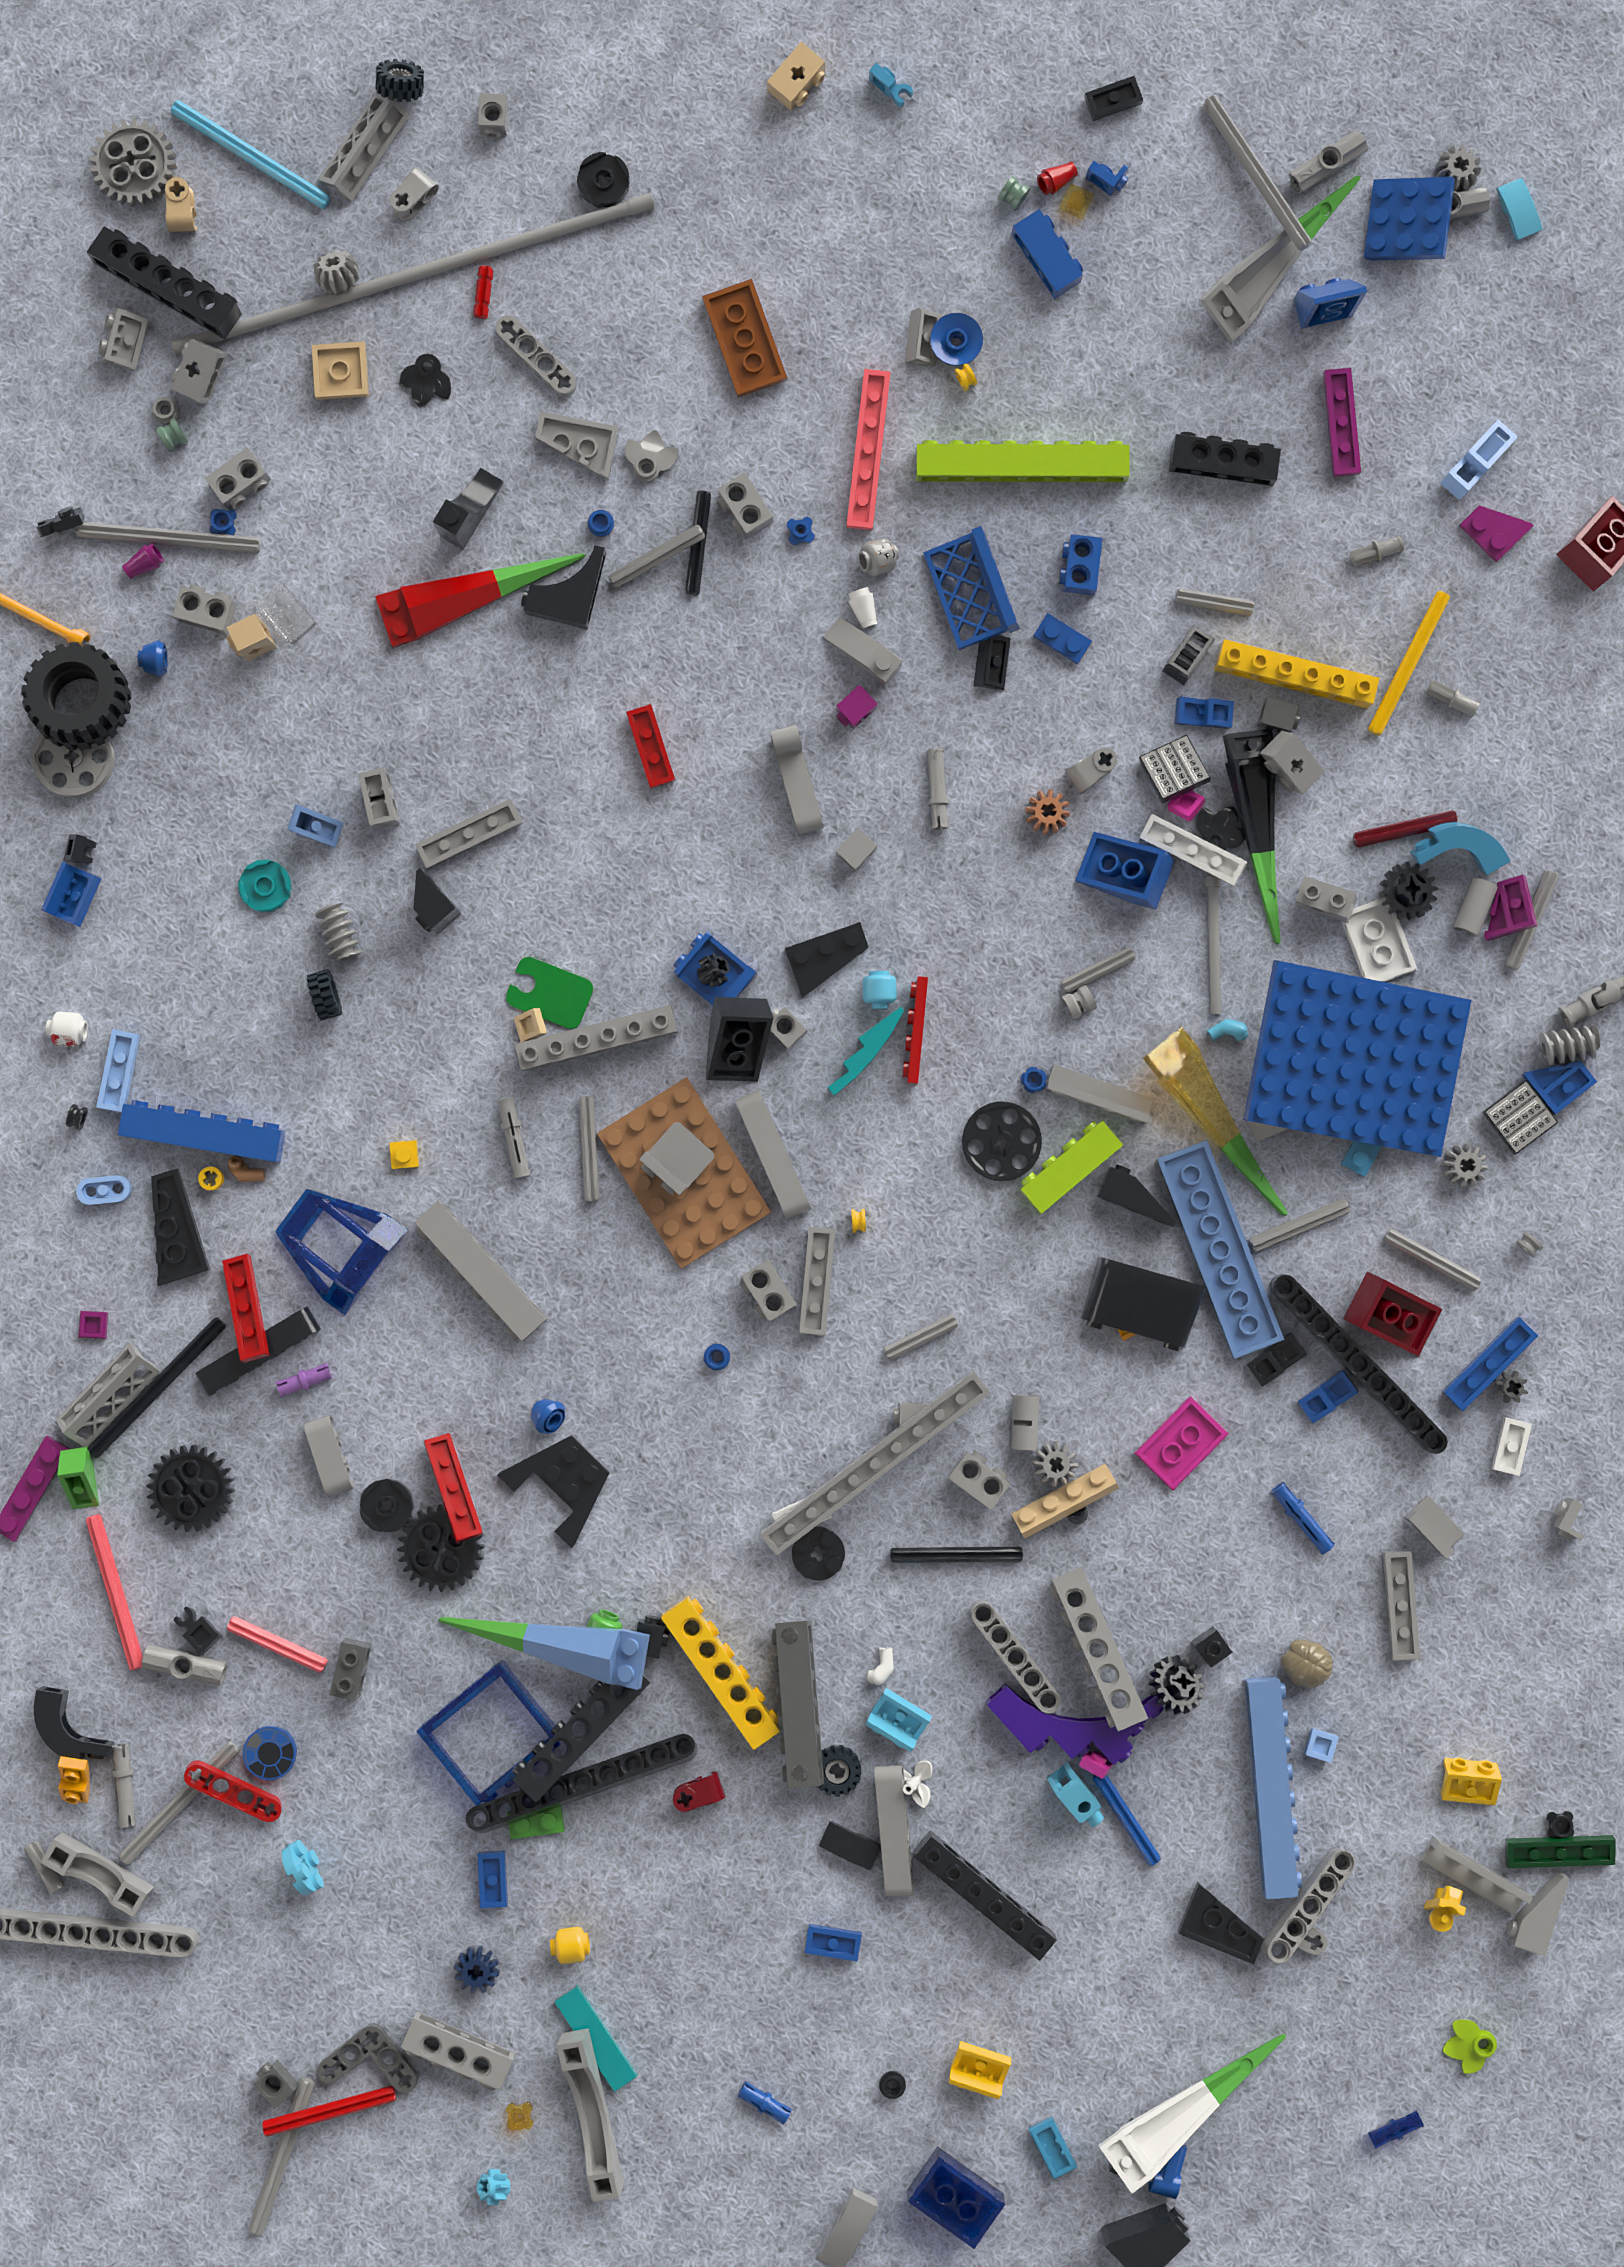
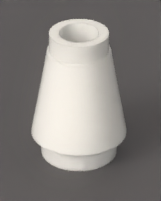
M865 587L849 593L850 600L848 603L862 629L877 624L873 592L870 593L869 588Z

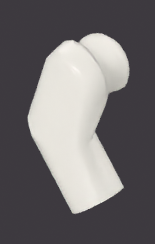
M892 1647L879 1648L880 1664L875 1670H869L867 1673V1681L870 1684L882 1685L893 1673Z

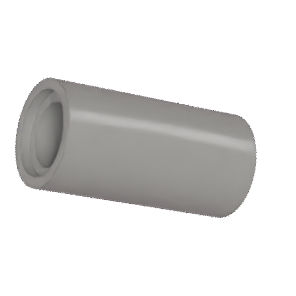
M1472 878L1453 929L1459 932L1464 930L1467 932V935L1478 937L1498 887L1489 881Z
M1013 1395L1011 1449L1038 1450L1040 1396Z

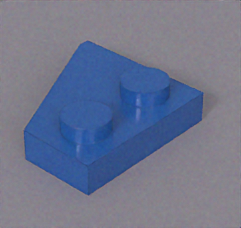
M1581 1061L1521 1074L1552 1115H1556L1597 1083L1596 1079Z

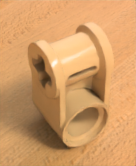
M180 177L171 178L165 186L166 224L170 233L197 231V227H194V217H197L194 193L184 179ZM179 189H183L184 191L180 192V196L177 197L175 194H179Z

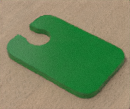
M533 957L521 959L515 972L521 975H531L535 979V988L531 992L525 993L520 991L518 987L510 984L506 994L509 1005L525 1012L533 1008H540L543 1019L568 1029L578 1027L593 993L592 983L586 978Z

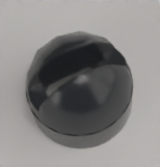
M1085 1506L1068 1515L1067 1518L1073 1524L1080 1525L1087 1520L1088 1510Z

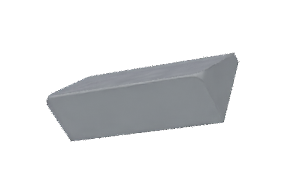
M923 308L911 311L905 363L936 366L937 357L931 348L930 336L933 326L942 317V314Z

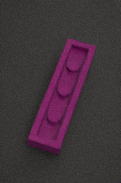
M1351 368L1325 370L1323 378L1333 477L1360 475L1361 464Z
M48 1435L45 1436L0 1513L1 1535L13 1542L17 1541L58 1471L60 1451L71 1448Z

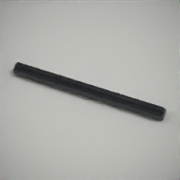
M213 1318L87 1447L91 1456L94 1458L100 1457L226 1328L225 1323L220 1318Z

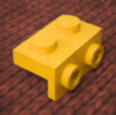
M960 2041L950 2066L948 2082L959 2088L1000 2099L1002 2086L1011 2065V2057Z

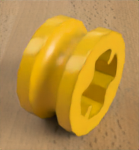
M967 363L963 365V369L959 370L957 368L954 370L955 376L964 391L969 390L970 385L976 386L978 384L972 369Z
M206 1167L200 1171L198 1181L203 1189L217 1190L224 1182V1175L219 1168ZM209 1171L211 1174L216 1173L218 1176L215 1178L216 1184L212 1186V1183H208V1185L205 1183V1180L208 1178L206 1173Z
M861 1209L860 1212L851 1210L853 1233H856L858 1230L865 1233V1209Z

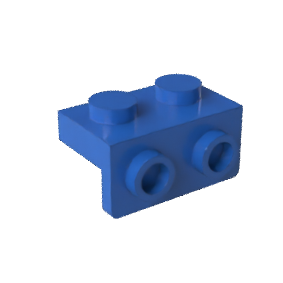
M62 862L41 910L81 927L101 882V878Z

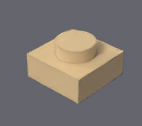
M533 1008L514 1017L520 1042L533 1040L547 1034L540 1008Z

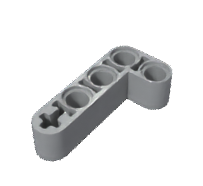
M796 724L770 731L771 741L775 749L776 759L782 774V780L788 795L798 835L823 829V821Z

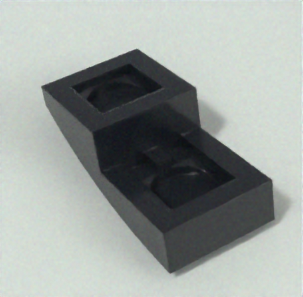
M1292 1332L1284 1336V1340L1273 1344L1247 1364V1367L1262 1387L1307 1355Z
M829 1821L819 1847L860 1867L871 1870L881 1849V1844L860 1833H854L838 1823Z

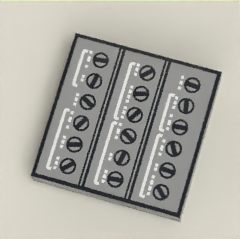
M1187 735L1139 756V762L1162 804L1211 782L1210 775Z
M1527 1080L1522 1081L1482 1111L1513 1155L1519 1153L1558 1123Z

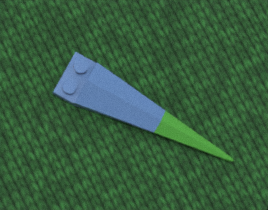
M451 1617L438 1619L447 1625L607 1684H615L636 1690L642 1686L649 1634L614 1628L526 1624Z

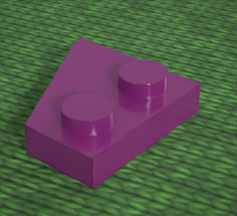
M1479 505L1459 526L1497 562L1534 525L1531 522Z
M1522 874L1497 882L1498 888L1495 893V901L1491 906L1489 914L1491 920L1488 931H1485L1484 934L1487 941L1495 940L1537 927L1526 876Z

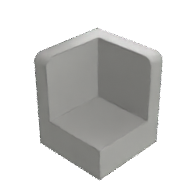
M856 829L839 847L836 855L856 872L877 849V845L862 831Z

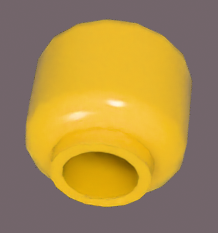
M581 1927L558 1929L555 1939H550L551 1956H556L558 1962L562 1965L582 1963L586 1955H590L589 1934L584 1933Z

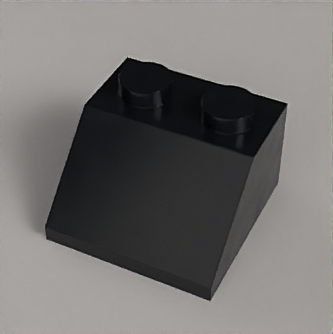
M419 868L416 871L413 909L418 914L415 919L428 933L434 931L436 934H439L462 913L429 875Z

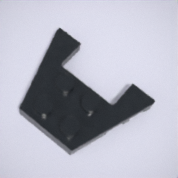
M573 1435L520 1461L497 1475L514 1492L532 1473L541 1478L573 1510V1513L554 1531L571 1548L575 1545L610 1473Z

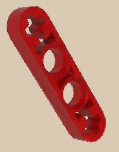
M192 1761L186 1766L184 1781L188 1786L262 1821L273 1822L279 1818L282 1811V1803L277 1796L203 1761ZM197 1769L202 1770L201 1776L203 1777L198 1776L196 1780L192 1778V1772H195ZM209 1774H212L213 1776L210 1778L209 1786H206L205 1778L208 1779ZM218 1779H223L227 1781L229 1788L224 1792H218L214 1789L213 1783ZM241 1791H249L252 1793L253 1799L249 1803H242L238 1799V1794ZM259 1796L261 1797L260 1804H258L257 1809H255L253 1807L256 1805L257 1798ZM270 1803H273L276 1812L271 1811L269 1814H266L265 1807L262 1805L269 1806Z

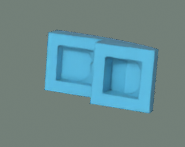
M1522 178L1496 188L1504 214L1508 215L1516 240L1543 230L1532 197Z

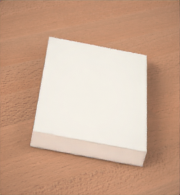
M1385 897L1354 908L1349 923L1342 922L1362 977L1382 982L1418 970L1400 921L1397 919L1396 911L1389 914L1388 911L1391 907L1389 905L1382 906V902L1386 900Z

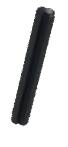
M703 490L697 492L693 526L699 525L704 532L705 538L690 546L685 587L686 594L697 596L700 593L711 493Z

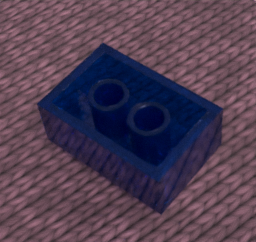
M938 2146L906 2190L907 2201L973 2249L976 2248L1006 2205L1003 2192Z

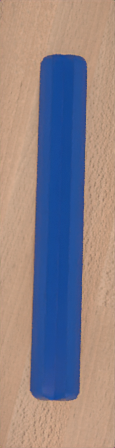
M1094 1775L1092 1777L1093 1781L1147 1864L1153 1866L1161 1860L1160 1855L1108 1775L1103 1779Z

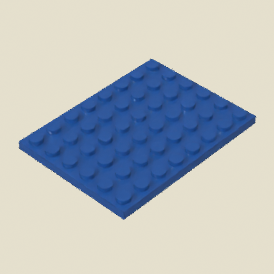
M1273 960L1243 1120L1441 1157L1472 1000Z

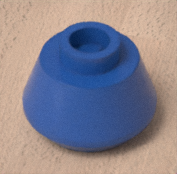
M160 640L144 645L142 651H138L137 654L138 666L143 667L144 672L154 676L162 677L165 675L168 666L166 645Z
M549 1399L536 1402L531 1409V1419L536 1430L541 1434H549L559 1429L565 1419L564 1405L561 1402Z

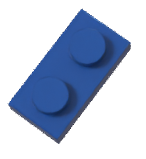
M1049 613L1046 614L1033 635L1034 638L1077 665L1092 643V640Z
M505 1850L478 1852L480 1908L507 1907L508 1892Z
M809 1924L804 1953L858 1962L862 1932Z

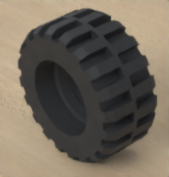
M70 642L69 647L59 644L55 646L56 650L52 652L46 650L41 654L43 658L39 661L35 659L30 665L32 671H27L23 679L27 685L22 686L21 695L24 697L22 704L24 710L28 713L27 716L46 739H50L53 744L59 747L64 745L69 750H76L77 746H80L82 750L92 748V744L96 743L98 746L105 744L104 739L108 736L111 738L118 734L116 731L117 727H123L127 720L124 714L130 713L131 705L128 701L132 697L126 677L114 660L102 649L96 650L94 645L86 643L82 647L79 642ZM83 678L98 682L97 697L86 710L71 715L56 712V698L65 685Z

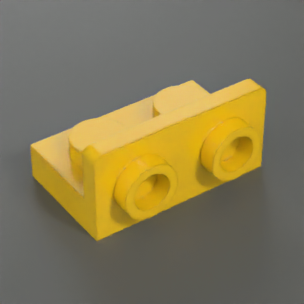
M1444 1758L1445 1776L1441 1789L1442 1800L1496 1806L1502 1781L1497 1763L1486 1760L1470 1761L1462 1758Z

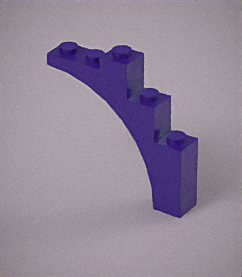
M1006 1683L986 1700L987 1706L1030 1753L1034 1750H1041L1049 1742L1047 1738L1051 1735L1071 1759L1076 1755L1078 1757L1084 1755L1090 1748L1089 1743L1093 1742L1113 1765L1118 1761L1122 1763L1132 1754L1130 1750L1133 1748V1745L1127 1738L1130 1735L1132 1737L1138 1735L1145 1727L1143 1724L1148 1720L1146 1719L1121 1731H1117L1116 1727L1110 1728L1105 1716L1074 1718L1054 1713H1044L1035 1705L1021 1698ZM1150 1695L1141 1702L1148 1719L1150 1717L1152 1719L1156 1718L1164 1710V1704H1156L1159 1699L1158 1696Z

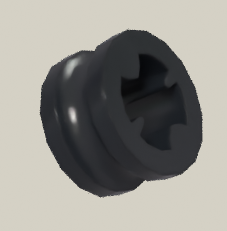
M73 1104L67 1114L66 1126L72 1127L74 1125L77 1130H81L86 1120L88 1108L82 1107L80 1109L78 1105Z

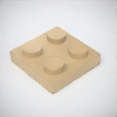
M364 341L312 345L316 400L369 397L367 352Z

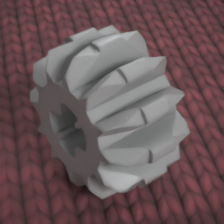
M1453 145L1449 148L1448 153L1444 151L1439 157L1440 161L1435 166L1436 170L1439 171L1436 177L1454 178V192L1457 191L1458 187L1462 191H1467L1469 185L1474 186L1477 182V176L1482 171V168L1478 167L1481 158L1472 157L1475 153L1474 149L1470 150L1469 153L1465 152V145H1461L1459 150Z
M336 249L333 253L326 252V256L318 257V262L313 265L315 281L320 289H324L326 294L334 292L337 295L339 291L346 292L347 288L355 287V282L359 280L358 264L353 255L348 254L347 250L339 252Z
M1464 1143L1463 1148L1456 1144L1453 1146L1454 1153L1452 1151L1445 1152L1446 1157L1451 1160L1442 1161L1441 1165L1449 1166V1170L1444 1171L1443 1176L1453 1175L1449 1180L1451 1185L1458 1182L1459 1188H1465L1467 1183L1470 1187H1475V1178L1480 1181L1484 1180L1485 1177L1480 1173V1170L1486 1171L1488 1166L1481 1165V1162L1485 1161L1487 1157L1486 1155L1477 1156L1480 1152L1479 1147L1471 1150L1470 1143ZM1468 1160L1470 1164H1467V1166H1470V1169L1462 1171L1461 1167L1463 1165H1460V1162Z
M1054 1441V1450H1051L1048 1443H1044L1043 1446L1047 1452L1045 1454L1040 1450L1035 1452L1042 1460L1032 1461L1033 1465L1042 1466L1034 1471L1035 1475L1044 1474L1041 1480L1044 1484L1052 1477L1051 1484L1053 1487H1057L1058 1478H1060L1063 1485H1066L1068 1483L1064 1477L1066 1474L1071 1478L1076 1476L1069 1470L1079 1466L1077 1462L1069 1461L1077 1456L1076 1453L1070 1452L1066 1455L1070 1447L1068 1444L1063 1445L1059 1451V1441ZM1056 1457L1061 1458L1059 1462L1062 1467L1059 1470L1055 1468V1471L1050 1470L1052 1465L1049 1461L1052 1458L1056 1460Z

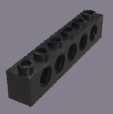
M104 226L87 250L89 257L95 265L224 340L242 315L237 306L238 301L233 296L225 292L223 295L215 291V287L209 282L196 280L192 273L185 268L180 267L177 269L172 266V263L166 257L160 254L158 256L151 254L145 245L140 242L132 243L124 233L117 229L112 231ZM122 253H126L124 257L118 258ZM148 265L147 269L140 271L143 266ZM170 278L167 283L161 284L163 280ZM192 291L190 295L183 296L186 292ZM214 304L212 308L205 309L207 305Z
M643 1676L640 1689L636 1690L623 1686L622 1695L614 1697L610 1692L611 1684L598 1681L588 1691L591 1696L584 1703L581 1700L578 1701L569 1711L572 1716L566 1722L560 1720L551 1729L550 1732L553 1736L546 1743L541 1740L531 1750L534 1755L527 1763L522 1760L512 1770L514 1776L510 1780L533 1803H536L650 1682ZM596 1701L604 1705L605 1710L601 1717H596L591 1712V1706ZM576 1721L582 1722L586 1728L584 1735L581 1737L575 1736L572 1732V1726ZM557 1741L564 1742L567 1748L565 1755L562 1757H557L553 1753V1745ZM538 1761H543L547 1765V1773L543 1777L536 1776L533 1771V1767Z
M931 1830L913 1850L914 1858L1037 1960L1040 1961L1057 1941L1052 1930Z

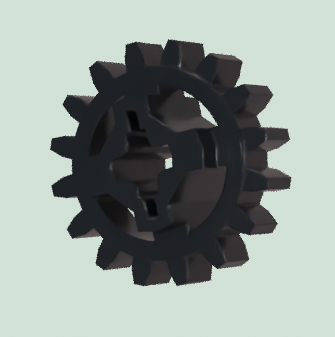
M1409 862L1403 863L1402 866L1399 864L1392 867V871L1389 870L1384 874L1388 880H1383L1379 884L1385 888V890L1379 892V896H1385L1386 898L1382 902V906L1389 905L1391 907L1388 911L1389 914L1395 911L1398 912L1397 919L1399 920L1404 918L1405 915L1408 921L1415 919V915L1420 918L1425 915L1424 911L1428 912L1433 909L1430 903L1437 901V897L1432 895V893L1437 891L1438 887L1431 885L1435 877L1428 878L1426 875L1429 869L1426 868L1420 871V864L1418 863L1410 867ZM1400 876L1398 879L1399 884L1393 887L1395 880ZM1405 888H1407V890H1412V895L1410 894V892H1406ZM1423 896L1422 902L1417 907V904H1419V897Z
M1169 1655L1155 1663V1669L1149 1673L1154 1680L1148 1682V1685L1153 1686L1155 1689L1151 1692V1696H1158L1159 1699L1156 1704H1165V1712L1173 1710L1174 1715L1186 1714L1200 1705L1199 1700L1204 1698L1200 1690L1205 1688V1685L1199 1683V1679L1203 1675L1195 1673L1196 1664L1191 1667L1188 1665L1189 1658L1181 1660L1179 1655L1173 1657Z

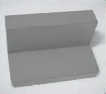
M1426 1496L1405 1516L1428 1543L1446 1559L1454 1552L1451 1547L1464 1535L1460 1528L1429 1496Z

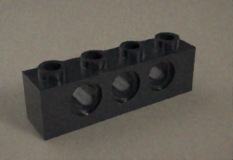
M1181 432L1176 434L1173 439L1169 472L1274 486L1278 476L1281 449L1275 448L1273 444L1260 443L1257 446L1250 445L1248 441L1242 439H1235L1230 442L1223 441L1219 436L1211 435L1202 438L1196 437V434L1192 432ZM1195 449L1203 451L1205 458H1195L1192 451ZM1221 453L1228 454L1231 462H1222L1218 455ZM1253 457L1257 461V466H1248L1245 458Z

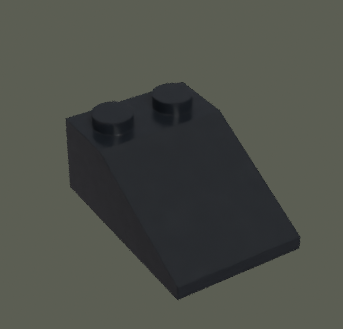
M715 997L710 1017L706 1080L758 1082L774 1019L767 999Z

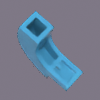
M1459 822L1444 823L1428 829L1433 839L1427 838L1418 842L1415 845V849L1410 851L1413 860L1421 865L1449 849L1463 848L1469 851L1479 870L1486 875L1511 862L1502 845L1493 836L1473 825Z

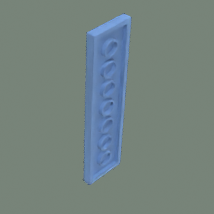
M1202 1141L1156 1159L1233 1359L1284 1340L1208 1141Z

